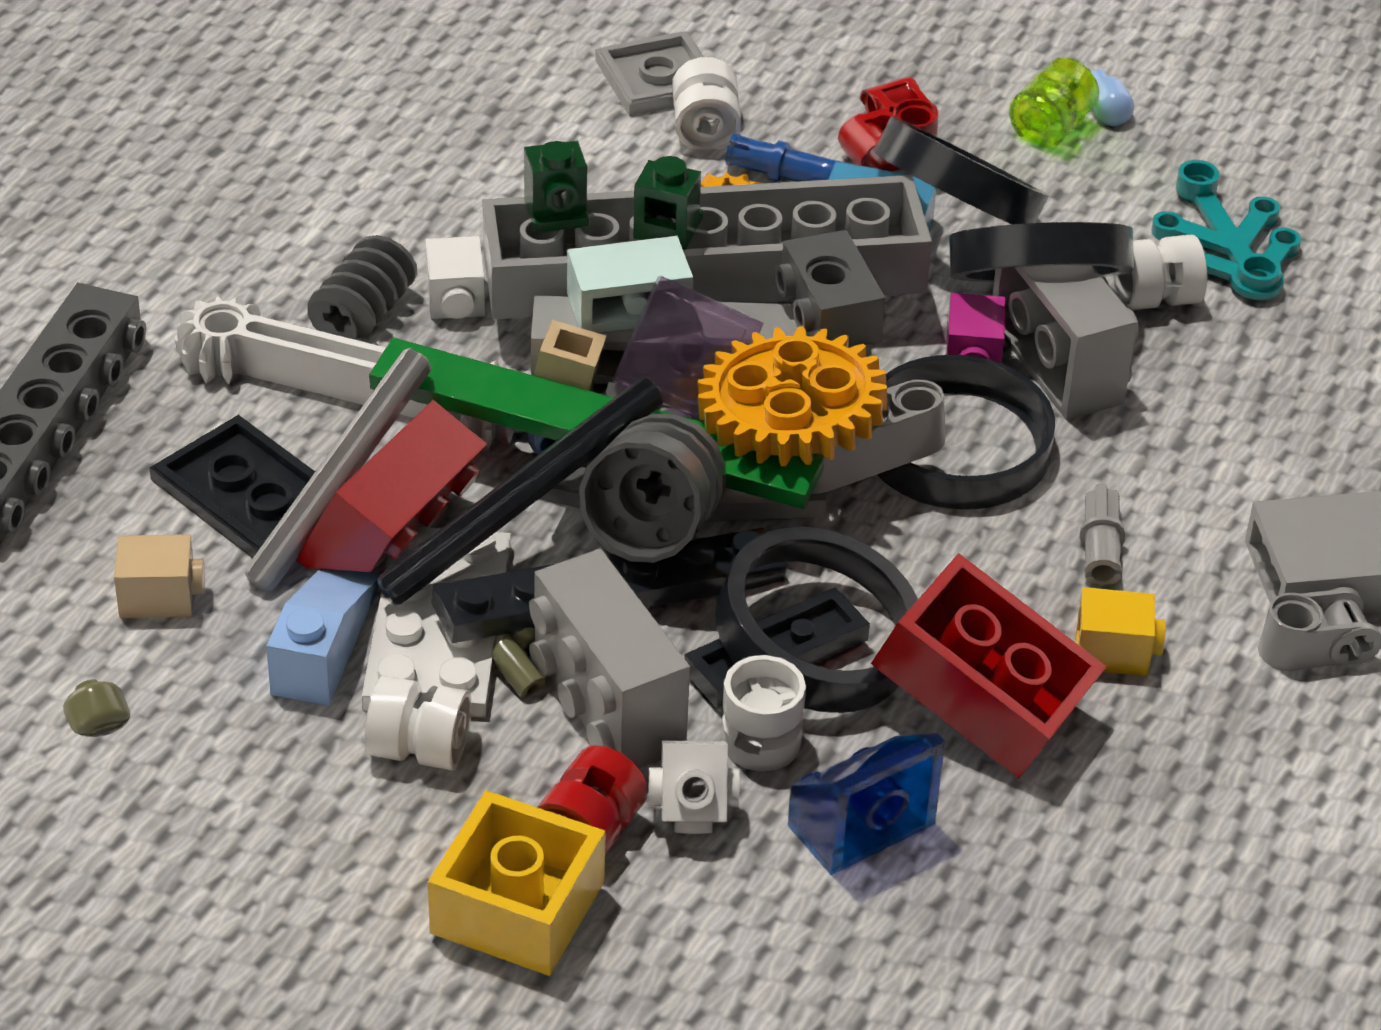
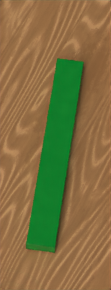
M392 337L369 374L370 389L375 390L401 352L411 348L429 360L431 371L410 400L427 405L434 400L445 410L556 441L613 399L610 396ZM656 409V410L653 411L651 414H672V413H668V412H664V411H661V410H657V409ZM686 418L692 422L699 424L705 430L704 422ZM717 433L709 434L717 443ZM734 443L723 447L718 446L726 463V488L800 509H805L824 470V456L818 453L813 454L811 465H806L800 456H792L786 466H781L778 455H770L767 460L760 464L757 463L756 451L754 450L737 457L735 456Z

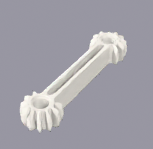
M218 295L215 301L211 303L196 301L194 310L181 312L177 335L175 336L176 353L180 355V361L185 365L188 375L200 373L206 384L216 378V376H222L229 385L232 376L238 373L361 405L365 404L374 391L370 389L369 374L386 348L265 318L260 314L258 305H244L240 296L230 301H222ZM495 360L490 363L496 366H500L498 360ZM410 400L400 414L414 418L427 404ZM448 411L487 443L485 448L488 451L494 439L510 445L514 433L524 432Z

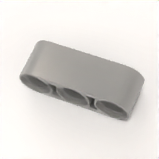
M912 380L887 388L888 408L883 411V424L872 426V438L870 440L855 437L856 450L849 451L836 446L834 447L835 459L829 460L824 456V470L812 494L832 491L940 451L945 445L946 439L944 393L941 387L927 380Z

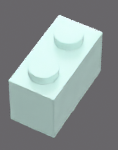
M678 236L567 249V295L579 328L596 333L691 321L693 275Z

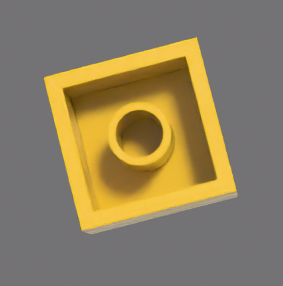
M485 790L427 882L429 933L551 976L605 882V830Z

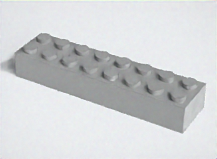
M912 175L701 187L700 209H703V219L687 249L683 250L693 275L692 301L790 303L788 298H781L775 282V268L777 265L782 264L783 241L841 230L848 231L884 296L927 293L932 240ZM634 191L587 193L588 227L539 233L534 231L524 197L482 199L483 253L492 319H524L533 317L534 296L568 297L567 249L639 241V239L633 238ZM659 215L656 217V219L676 223V219Z

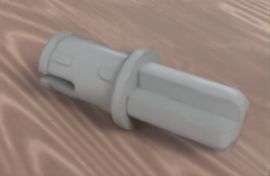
M1103 483L1096 484L1095 490L1089 491L1085 495V522L1080 527L1079 533L1080 541L1085 546L1086 564L1084 572L1085 578L1089 583L1113 585L1122 577L1120 555L1121 546L1126 539V529L1124 524L1120 522V496L1117 490L1107 489V485Z

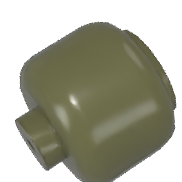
M94 679L84 681L76 686L75 691L67 697L63 704V711L70 728L80 735L88 734L91 736L120 727L130 717V710L121 688L112 682H98Z

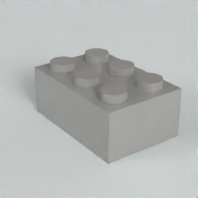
M1034 266L996 269L992 296L1005 297L1004 340L1065 420L1123 405L1125 403L1127 385L1132 377L1131 360L1134 342L1139 335V326L1134 312L1130 308H1126L1111 290L1107 279L1103 275H1099L1093 266Z
M599 548L535 571V599L529 602L531 618L535 625V642L531 643L529 647L531 660L544 678L550 676L558 687V696L566 714L571 718L578 716L583 722L590 746H606L616 750L630 759L639 769L661 760L662 741H687L690 666L602 549Z

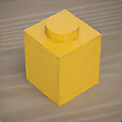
M1082 587L1076 623V643L1107 666L1103 672L1148 676L1151 656H1162L1165 642V619H1155V594Z

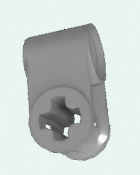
M1339 587L1328 591L1300 594L1284 593L1277 595L1270 603L1258 645V652L1265 663L1283 671H1296L1330 665L1345 666L1359 664L1371 660L1381 649V634L1376 626L1366 621L1362 613L1364 602L1357 590L1350 587Z

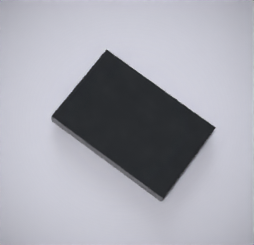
M239 414L149 467L150 478L154 483L252 558L315 473L312 468Z

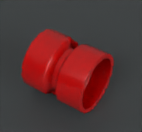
M591 745L581 750L562 775L560 782L551 788L537 808L605 830L606 855L620 836L621 830L628 826L648 799V784L643 773L626 756L606 746Z

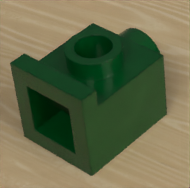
M578 140L569 142L551 141L543 145L524 147V201L535 233L589 226V215L587 212V164Z
M675 156L660 157L656 161L648 160L634 184L633 238L647 240L678 236L682 249L686 250L703 219V209H700L701 171L688 169L685 161ZM659 215L676 219V223L656 219V217Z

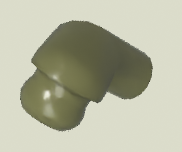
M525 628L518 632L496 635L492 647L493 663L521 699L542 689L546 683L544 677L528 658L529 652L527 649L531 643L535 642V628Z

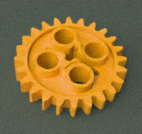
M799 326L793 336H786L780 327H776L773 331V338L765 339L761 334L754 332L752 333V344L746 345L734 340L731 342L732 354L717 351L715 353V365H704V378L698 379L700 420H705V431L708 434L717 433V444L720 447L734 443L735 456L737 457L745 455L751 450L756 451L757 463L760 464L767 460L770 455H778L781 466H786L792 456H800L806 465H811L814 453L820 452L829 460L835 459L834 447L836 446L854 451L856 450L855 437L870 440L872 438V426L883 424V411L888 408L886 371L879 370V358L877 356L866 357V345L864 344L849 348L848 336L845 334L833 341L827 340V329H821L814 337L806 336L804 326Z

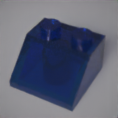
M939 733L894 736L873 747L862 748L850 758L825 770L807 774L797 783L790 786L787 826L826 871L833 875L935 825L946 741Z

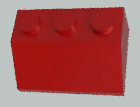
M432 400L335 492L296 561L305 568L372 572L388 555L395 561L398 560L418 536L415 528L420 523L430 528L450 504V500L446 497L451 492L461 497L481 473V469L475 463L487 443L437 402Z

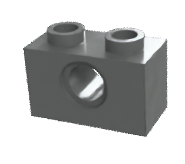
M841 230L783 241L782 264L777 265L775 268V282L781 298H788L793 307L797 328L804 326L807 335L814 337L821 329H827V340L830 341L845 334L848 336L849 348L860 344L867 345L882 342L886 298L848 231Z

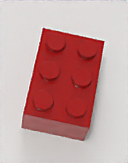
M960 553L953 558L898 621L870 663L1018 779L1024 774L1107 667Z

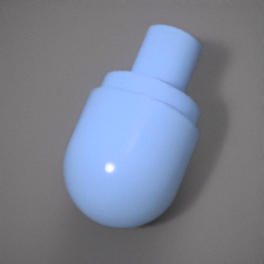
M1103 69L1092 71L1088 76V82L1091 86L1088 92V101L1096 117L1101 123L1108 126H1121L1125 124L1134 112V101L1125 84L1116 77L1108 76Z

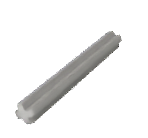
M411 348L401 352L245 568L244 574L247 580L255 587L271 592L279 584L299 556L335 492L365 464L430 373L431 366L429 360L424 355Z

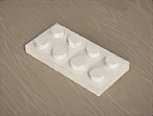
M416 527L415 530L418 532V536L398 560L395 561L388 555L385 571L437 533L441 528ZM495 532L401 605H393L381 592L362 692L363 710H368L372 692L378 679L381 676H390L418 681L422 692H427L432 685L468 690L472 697L471 717L486 718L494 665L491 653L495 636L451 643L431 604L433 585L506 573L511 548V533Z

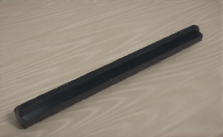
M641 377L381 574L377 581L382 594L395 606L403 604L604 450L632 421L648 416L663 403L660 388L648 377Z

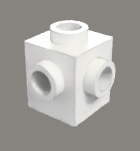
M662 741L661 768H649V806H661L662 821H674L675 833H713V822H727V807H739V769L727 768L728 744L725 741ZM691 777L702 778L705 781V789L701 795L692 798L683 794L682 788L687 779Z

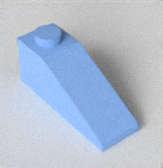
M319 569L285 603L266 645L270 695L330 706L379 588L377 580L381 574Z

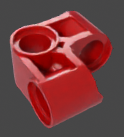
M905 77L863 89L859 99L864 104L866 113L857 114L849 118L839 130L838 141L841 148L855 165L891 172L899 170L900 168L873 152L890 117L894 116L938 136L939 111L920 90L919 85L912 77Z

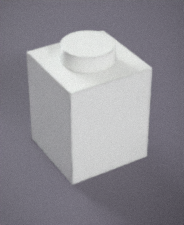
M480 237L425 239L427 286L431 319H462L465 317L485 316L484 271Z

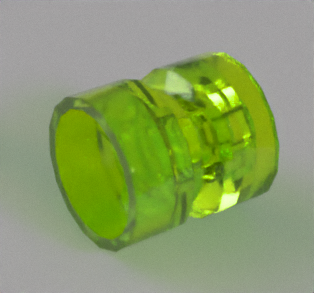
M1056 58L1048 62L1010 103L1009 117L1013 128L1022 139L1042 147L1053 148L1061 144L1077 124H1080L1097 105L1100 94L1097 80L1090 69L1077 60Z

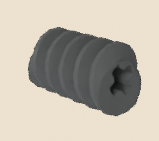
M373 235L366 236L358 241L353 250L344 257L342 263L334 268L332 274L311 295L307 303V314L314 328L318 331L354 340L357 337L364 338L370 335L375 325L383 320L386 312L394 307L396 300L401 298L407 287L414 283L418 270L413 256L403 245L388 237Z

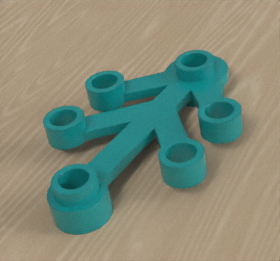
M1189 160L1182 163L1178 169L1176 190L1184 200L1196 204L1210 228L1187 221L1175 212L1162 211L1153 217L1152 235L1156 239L1161 240L1165 237L1194 234L1202 246L1226 254L1231 259L1230 261L1204 252L1207 273L1229 280L1232 288L1238 294L1249 299L1268 300L1278 296L1283 290L1285 280L1281 272V265L1285 259L1293 258L1299 253L1301 244L1300 234L1290 228H1276L1271 231L1268 248L1263 254H1253L1250 248L1265 227L1273 226L1278 222L1280 204L1270 197L1260 196L1253 198L1249 203L1247 215L1237 228L1216 196L1220 176L1217 167L1203 160Z

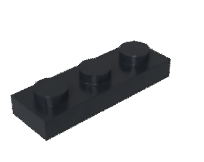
M836 587L756 622L776 645L796 658L813 665L868 641L870 623ZM719 638L684 654V659L690 666V679L717 709L723 706L724 681L727 671L735 664Z

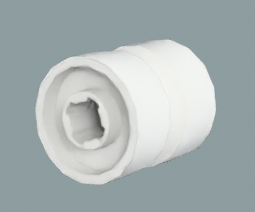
M699 57L683 64L673 78L676 133L680 141L691 149H724L731 144L730 138L732 134H739L741 131L737 77L733 69L724 61L713 57Z
M1194 234L1165 237L1160 240L1158 246L1151 239L1133 241L1134 270L1124 274L1113 275L1115 291L1120 301L1126 308L1131 310L1156 308L1162 299L1168 306L1200 303L1205 297L1207 288L1206 258L1203 247Z
M750 656L736 662L727 671L723 690L724 714L722 717L721 741H725L728 744V757L737 765L754 771H772L790 764L798 756L802 743V716L805 705L806 684L803 674L794 664L774 656Z
M381 676L372 692L365 723L364 742L367 755L404 761L412 753L415 754L420 765L452 771L456 770L467 742L471 722L472 697L470 691L432 685L427 692H422L418 681Z

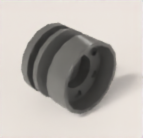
M651 414L632 421L587 466L579 487L580 512L590 534L608 552L632 562L654 563L676 555L702 528L703 524L718 509L726 489V463L716 441L699 424L676 414Z

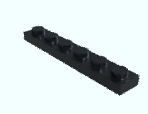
M763 527L691 540L676 555L654 563L632 562L615 554L606 556L643 605L649 608L719 595L739 551L748 542L766 533ZM786 562L766 564L747 572L744 590L783 581L787 570ZM554 564L433 585L431 604L451 643L518 632L525 628H535L529 610L530 600L535 599L534 572Z

